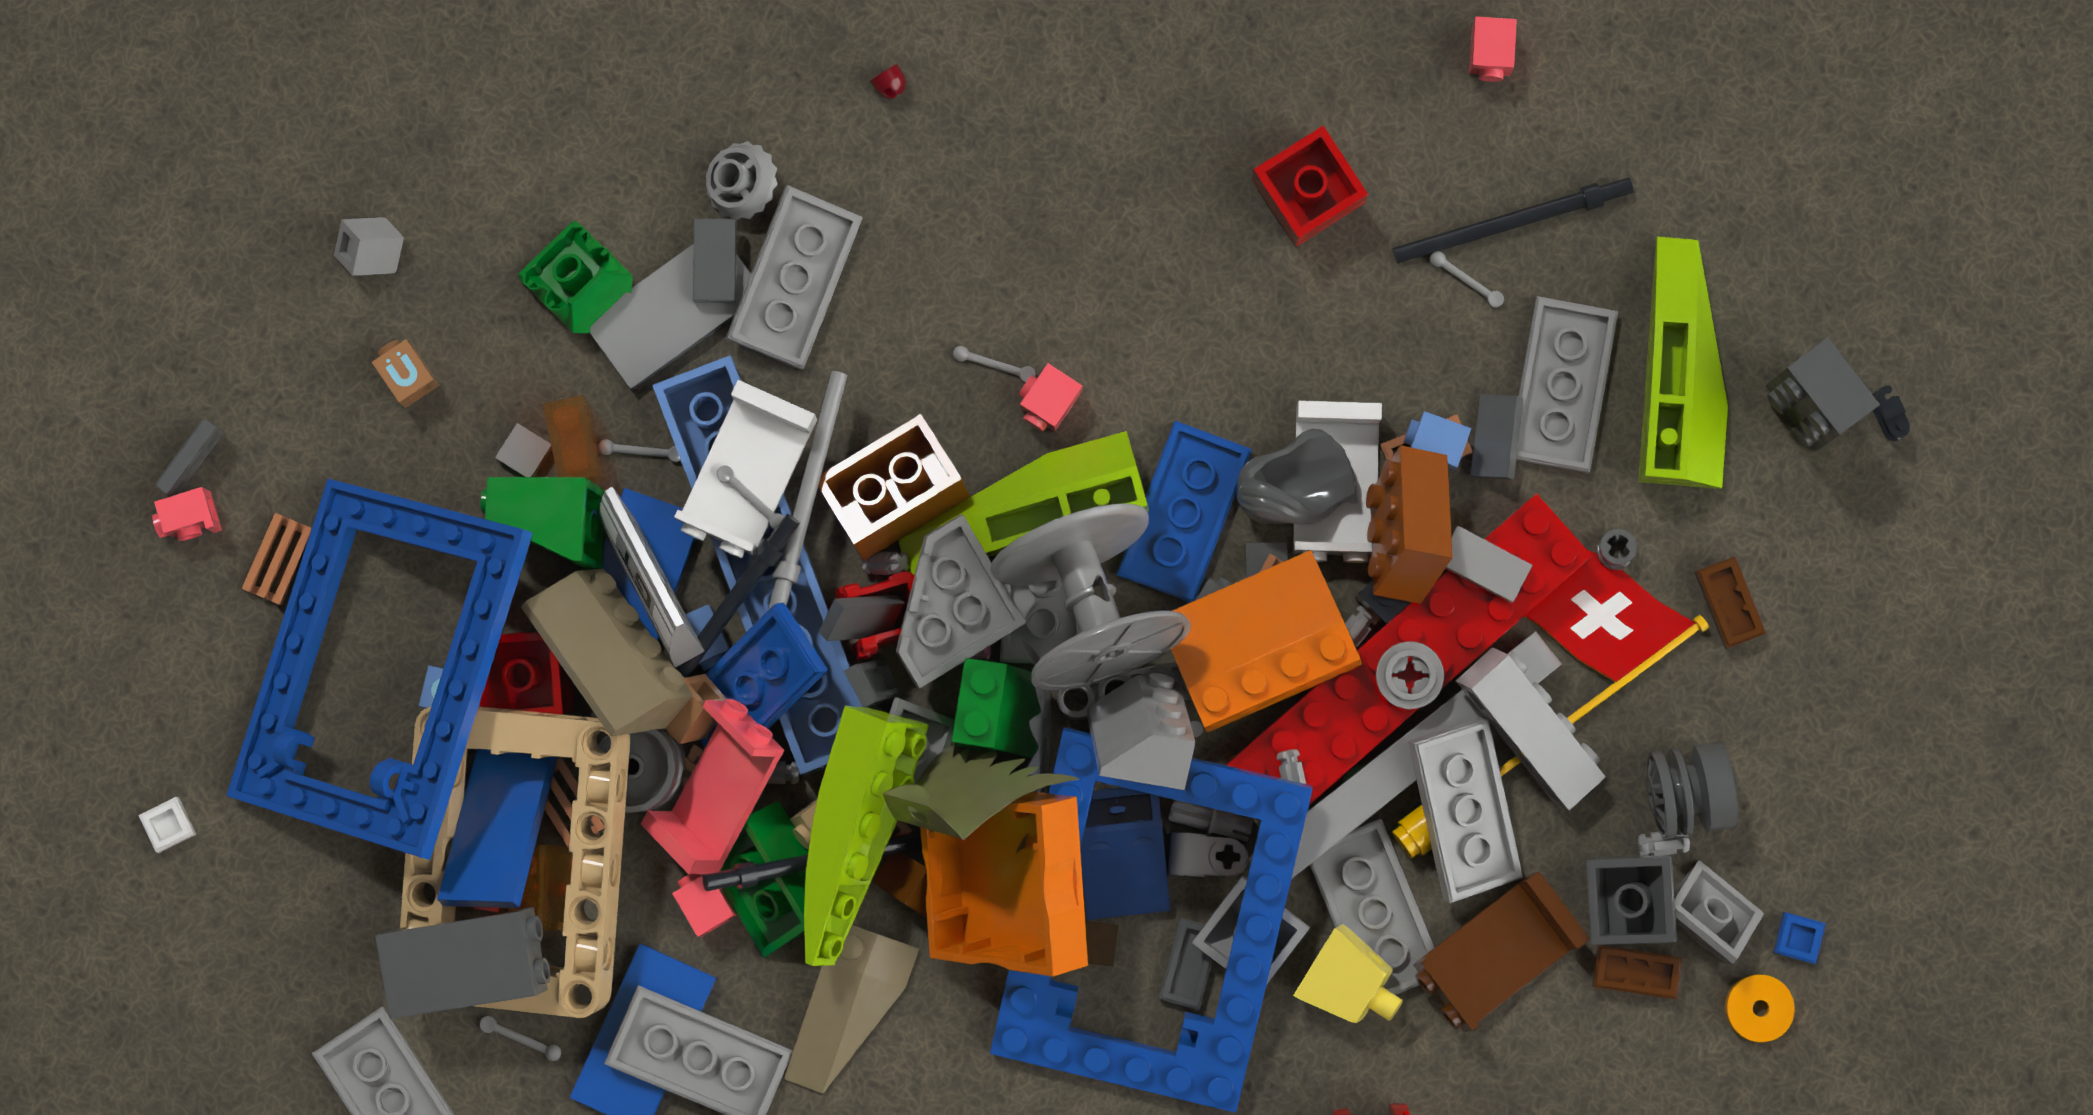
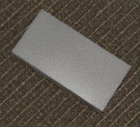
M1457 526L1452 535L1453 558L1445 569L1512 604L1533 565Z

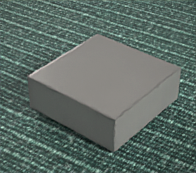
M517 423L495 458L524 477H535L554 446Z

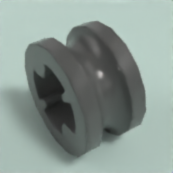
M1622 529L1608 531L1604 534L1597 547L1599 561L1610 570L1626 568L1630 565L1637 552L1635 538L1629 532ZM1612 541L1614 546L1617 541L1622 542L1625 545L1623 554L1626 557L1621 558L1620 554H1618L1617 558L1612 557L1609 554L1611 546L1608 542Z

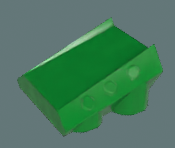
M572 221L518 273V279L571 332L590 333V327L625 293H632L633 275L577 221Z

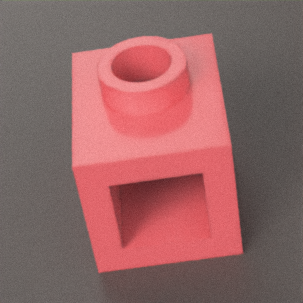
M1047 363L1039 377L1036 378L1031 375L1018 396L1023 398L1020 403L1021 410L1026 413L1023 419L1041 432H1044L1046 427L1055 432L1082 393V385Z

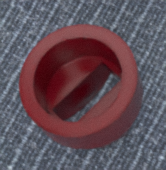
M895 64L870 80V83L881 97L895 99L897 94L904 92L906 79L898 64Z

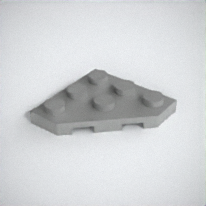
M958 515L925 535L896 648L898 657L917 688H922L964 662L965 658L974 656L1026 623L1005 585L994 578L991 573L992 563L964 515Z

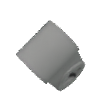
M1170 832L1167 874L1188 875L1192 877H1205V875L1237 876L1247 867L1248 851L1243 844L1232 838ZM1227 846H1233V851L1241 856L1240 862H1233L1232 869H1225V863L1218 860V854L1225 853Z

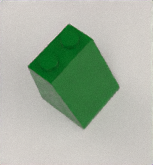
M487 477V489L482 490L480 497L481 511L485 514L486 520L527 530L533 533L530 543L586 570L604 568L605 532L600 522L599 510L605 490L585 477Z
M965 658L952 737L954 747L969 748L970 750L983 752L996 751L997 754L1032 759L1039 750V746L1031 732L1029 720L1041 713L1036 687L1031 681L1032 672L1008 664Z

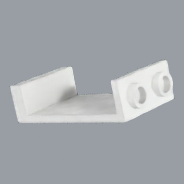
M737 380L731 393L734 399L683 510H677L674 518L683 524L680 530L683 533L701 541H704L706 535H709L721 541L719 549L742 558L744 552L755 556L754 550L762 541L770 520L732 485L721 482L717 477L718 468L724 465L731 467L734 477L775 513L817 422V418L814 413Z
M1298 401L1296 406V438L1304 431L1319 429L1331 435L1344 448L1354 471V485L1358 501L1356 504L1350 502L1342 503L1321 522L1293 524V554H1302L1311 550L1316 562H1326L1327 555H1344L1343 562L1368 563L1369 556L1372 555V543L1367 541L1371 511L1366 507V495L1369 486L1376 484L1378 480L1379 423L1382 420V403Z

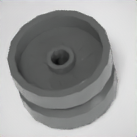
M665 728L629 734L630 753L625 813L659 809L673 800L682 787L687 771L685 750L681 744L667 734ZM601 731L597 736V745L599 749L606 753L610 750L611 739L608 734ZM635 759L640 764L638 773L631 771V764L636 763Z

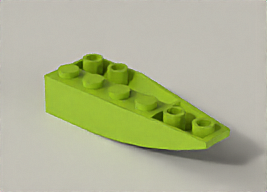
M1657 236L1638 482L1722 489L1728 404L1699 241Z
M1127 431L1047 453L898 540L901 552H904L909 557L907 561L909 569L907 572L915 576L924 536L958 515H964L983 550L989 557L999 554L1006 546L1031 530L1082 510L1111 504H1135L1144 507L1149 512Z
M844 707L821 782L811 828L804 903L806 964L811 966L835 965L837 958L841 954L846 937L898 821L895 820L890 812L883 793L899 786L914 785L913 775L917 762L926 748L928 724L867 707Z

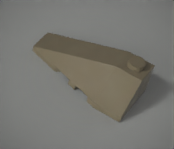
M852 925L835 965L821 967L784 1080L824 1093L905 990L919 948Z

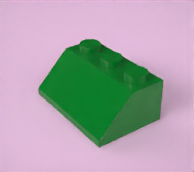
M779 800L749 815L720 871L733 869L735 864L748 861L760 864L808 854L809 850L804 848L796 839L793 833L795 827ZM806 872L758 881L757 886L738 889L737 886L722 888L763 958L804 934Z

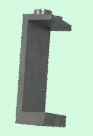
M533 906L510 913L411 929H405V927L390 929L375 935L390 1019L532 997L548 990L547 983L550 982V968L546 958H542L539 942L543 939V927L540 918L535 916Z

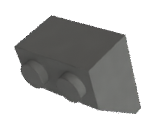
M1603 856L1586 860L1592 945L1677 942L1672 856Z

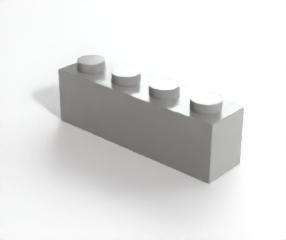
M1492 647L1461 675L1456 682L1482 715L1489 719L1491 726L1554 803L1570 810L1605 778V775L1597 766L1600 759L1587 744L1582 743L1580 745L1572 734L1576 732L1573 724L1562 713L1559 712L1556 715L1548 704L1552 699L1545 689L1536 682L1531 684L1524 673L1528 669L1523 661L1511 651L1506 654Z

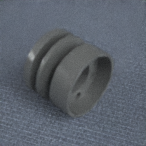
M1722 741L1692 746L1690 765L1685 764L1678 748L1669 749L1668 765L1661 750L1648 753L1647 797L1651 813L1655 817L1662 838L1676 836L1677 822L1683 835L1693 834L1694 815L1698 814L1706 832L1737 826L1738 804L1734 775L1726 747Z

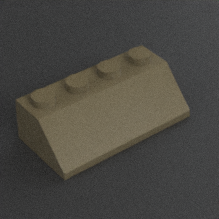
M604 568L575 571L528 599L521 606L610 736L664 729L693 697L692 692L684 682L682 674L670 663L663 653L660 643L648 632L639 619L635 608L629 605L617 588L613 577Z

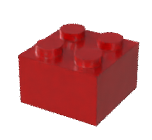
M1324 125L1253 169L1251 178L1295 247L1364 205L1368 197L1367 191Z
M538 631L501 633L479 704L481 707L563 715L575 711L573 683Z

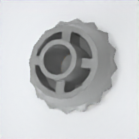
M748 141L741 144L733 143L730 147L721 150L710 163L706 174V187L712 207L718 209L722 217L730 216L737 221L742 217L751 219L754 213L763 212L765 204L773 199L772 191L778 185L775 178L777 167L772 163V155L764 152L761 145H752Z

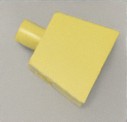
M1344 924L1334 928L1293 995L1304 1002L1352 1023L1361 1021L1369 1009L1390 1021L1403 1002L1402 999L1384 988L1385 983L1393 972L1391 966Z

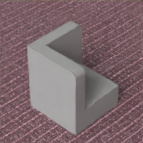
M383 217L341 219L334 256L352 276L395 273L404 237Z

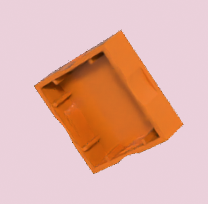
M1030 792L1014 800L987 819L965 840L920 827L922 852L927 872L926 911L930 958L966 964L992 963L1008 970L1052 977L1088 966L1077 796ZM1027 834L1025 848L1016 853L1018 846Z

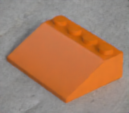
M1311 550L1172 610L1185 615L1191 623V629L1187 636L1178 645L1171 648V651L1207 733L1362 666L1360 656Z

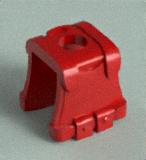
M900 572L888 577L889 580L861 588L857 583L847 584L838 588L835 595L837 599L890 594L901 590L907 608L914 575L910 572ZM901 628L856 641L851 647L855 660L869 659L875 656L879 648L898 643Z

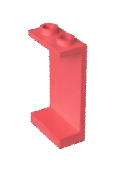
M733 699L705 701L703 708L718 722L710 740L672 811L648 810L641 822V825L688 874H709L720 871L784 752V749L772 738V732L747 714L748 709L746 706Z

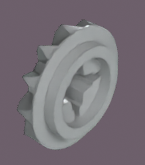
M1402 642L1392 646L1383 654L1379 660L1375 676L1380 693L1392 705L1411 710L1424 707L1437 697L1443 685L1444 670L1439 657L1428 646L1418 642ZM1408 657L1411 658V664L1415 672L1428 675V678L1414 681L1411 694H1408L1405 680L1392 677V674L1405 670L1406 664H1408Z

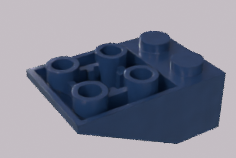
M1128 788L1093 791L1080 847L1087 920L1170 911L1159 796Z

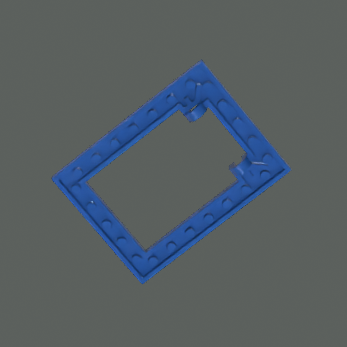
M328 479L226 796L430 860L533 533L517 527ZM357 530L477 562L414 763L412 765L392 758L379 762L374 767L370 776V788L373 793L378 794L377 798L303 776L307 763L294 760L299 744L312 747L315 737L306 732L294 729V725ZM394 773L399 774L395 789L392 790L389 788V779Z
M1064 728L1053 774L1073 776L1079 778V780L1050 785L1049 794L1077 796L1080 847L1096 781L1260 819L1259 831L1215 1019L1186 1012L1176 1052L1070 1027L1079 986L1050 980L1051 976L1009 970L990 1054L1236 1113L1313 786L1197 758H1192L1185 790L1099 776L1091 734Z

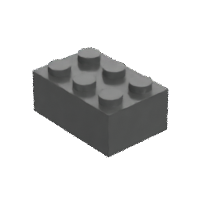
M1828 337L1766 385L1770 391L1767 394V398L1778 413L1784 414L1786 412L1795 423V426L1792 428L1795 436L1805 447L1812 445L1815 451L1841 435L1880 405Z

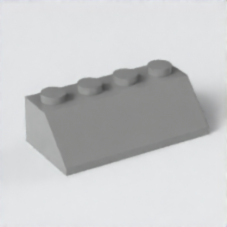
M1151 673L1149 677L1137 675L1088 706L1087 719L1099 776L1185 790L1196 741L1179 682L1174 681V678L1162 673Z

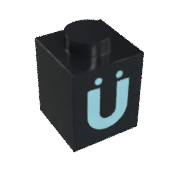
M1373 580L1355 597L1361 606L1366 607L1377 619V623L1382 628L1411 603L1409 601L1374 595Z

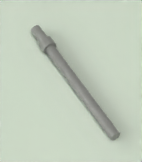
M831 371L793 517L800 524L786 542L781 561H778L775 565L772 578L776 581L768 610L776 603L784 602L787 606L792 584H797L801 567L797 564L847 380V375L842 372Z

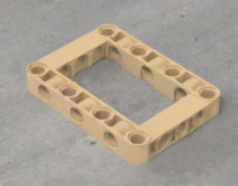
M479 706L431 859L428 860L405 853L400 928L411 929L455 921L456 906H443L437 898L464 800L467 749L491 750V754L497 755L503 753L532 754L531 758L537 759L544 757L572 758V762H576L575 767H579L577 800H573L569 852H573L571 884L566 885L563 936H567L564 967L549 966L550 982L547 983L548 990L541 994L475 1006L585 1018L604 1008L610 1000L612 991L630 735L610 736L601 721L593 717ZM431 707L421 711L415 722L412 765ZM600 731L608 734L611 739V747L607 753L599 749L597 745V736ZM594 815L602 819L605 830L601 837L593 833L590 822ZM426 883L432 885L436 891L434 903L429 902L424 895L423 889ZM587 900L595 903L598 908L596 920L587 917L584 911V905ZM580 984L586 985L592 993L590 1004L584 1003L579 998L578 988Z

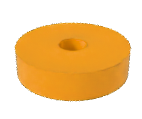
M1757 974L1744 977L1732 986L1726 997L1725 1014L1729 1025L1739 1036L1749 1041L1769 1042L1779 1038L1788 1030L1794 1018V1000L1789 989L1780 980L1772 976ZM1758 1000H1762L1767 1006L1766 1013L1760 1017L1753 1012V1004Z

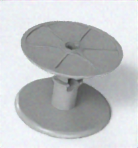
M1111 504L1063 516L1019 537L1006 546L993 560L990 568L994 578L1005 584L1033 585L1061 579L1068 596L1064 606L1067 611L1074 612L1081 631L1080 634L1053 648L1038 661L1031 674V681L1035 687L1043 690H1066L1088 686L1120 676L1162 656L1178 645L1189 633L1191 623L1185 615L1179 612L1150 611L1121 618L1113 598L1116 594V587L1107 583L1101 567V563L1130 547L1145 532L1149 523V514L1144 507L1135 504ZM1101 586L1105 600L1094 595L1095 587Z

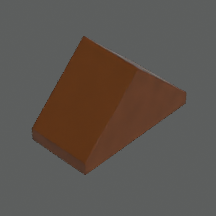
M905 853L889 855L872 882L927 918L926 867Z

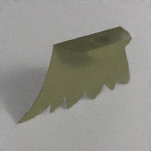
M954 745L941 751L931 761L916 785L899 786L883 793V796L895 820L965 840L987 819L1014 800L1037 789L1079 780V778L1048 773L1028 776L1038 769V766L1024 768L1010 775L1025 759L1001 762L990 767L997 756V752L993 751L977 756L965 763L969 755V748L964 749L953 757Z

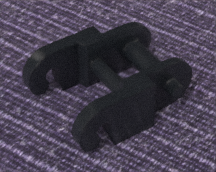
M1883 386L1872 394L1880 404L1873 410V413L1885 437L1890 441H1898L1909 433L1910 424L1900 397L1893 396L1886 399L1885 394L1891 393L1892 387Z

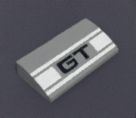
M613 487L605 490L599 510L602 528L676 668L703 653L704 649L634 515Z

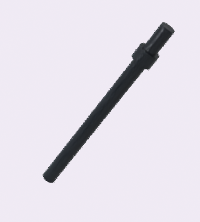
M1629 177L1601 186L1593 183L1580 187V192L1394 247L1392 248L1393 254L1398 264L1578 209L1593 210L1603 207V202L1634 193L1633 185Z
M786 514L768 539L763 538L754 550L755 558L697 636L704 652L675 668L682 674L683 678L691 675L768 567H774L784 554L783 546L800 524L796 518Z
M921 832L890 838L882 857L922 849ZM808 854L760 864H754L753 861L738 863L730 870L704 874L703 886L706 891L732 886L744 889L757 886L758 881L806 872Z

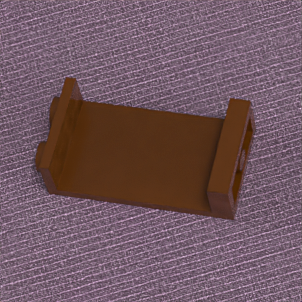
M1538 871L1529 874L1416 961L1413 965L1419 973L1415 975V978L1428 995L1431 996L1435 993L1444 1005L1441 1009L1442 1015L1455 1030L1460 1027L1463 1032L1473 1031L1479 1026L1477 1022L1567 952L1580 948L1590 938Z

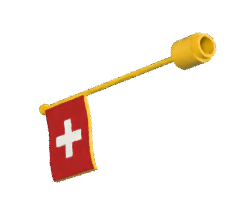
M1589 551L1592 555L1589 560L1524 616L1537 624L1577 660L1614 681L1612 685L1567 717L1572 724L1697 631L1703 633L1709 628L1708 623L1701 615L1690 620L1656 600L1622 569L1610 570L1604 567L1599 561L1597 553ZM1516 756L1499 768L1501 777L1521 763ZM1421 804L1398 821L1399 827L1392 831L1398 844L1411 859L1418 854L1423 856L1432 849Z

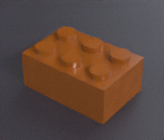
M921 414L822 473L818 485L863 561L970 497L962 478Z
M1400 445L1392 459L1384 463L1381 476L1376 484L1369 486L1366 495V507L1371 511L1367 541L1372 543V555L1368 565V574L1370 577H1373L1374 595L1421 604L1453 558L1448 459L1445 454Z

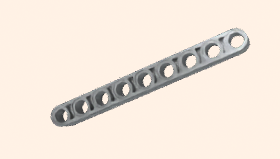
M1534 632L1511 650L1526 665L1528 670L1524 675L1531 684L1534 682L1539 683L1562 665L1537 632ZM1463 690L1459 691L1307 812L1292 878L1417 780L1408 741L1479 717H1484ZM1252 856L1247 859V861H1248L1250 864H1251V861H1252Z

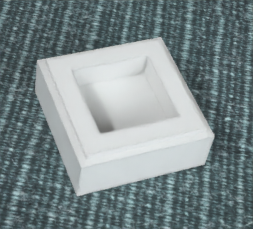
M179 797L172 798L138 815L156 853H160L196 835Z

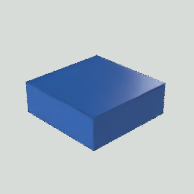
M1783 912L1773 953L1816 964L1826 923Z

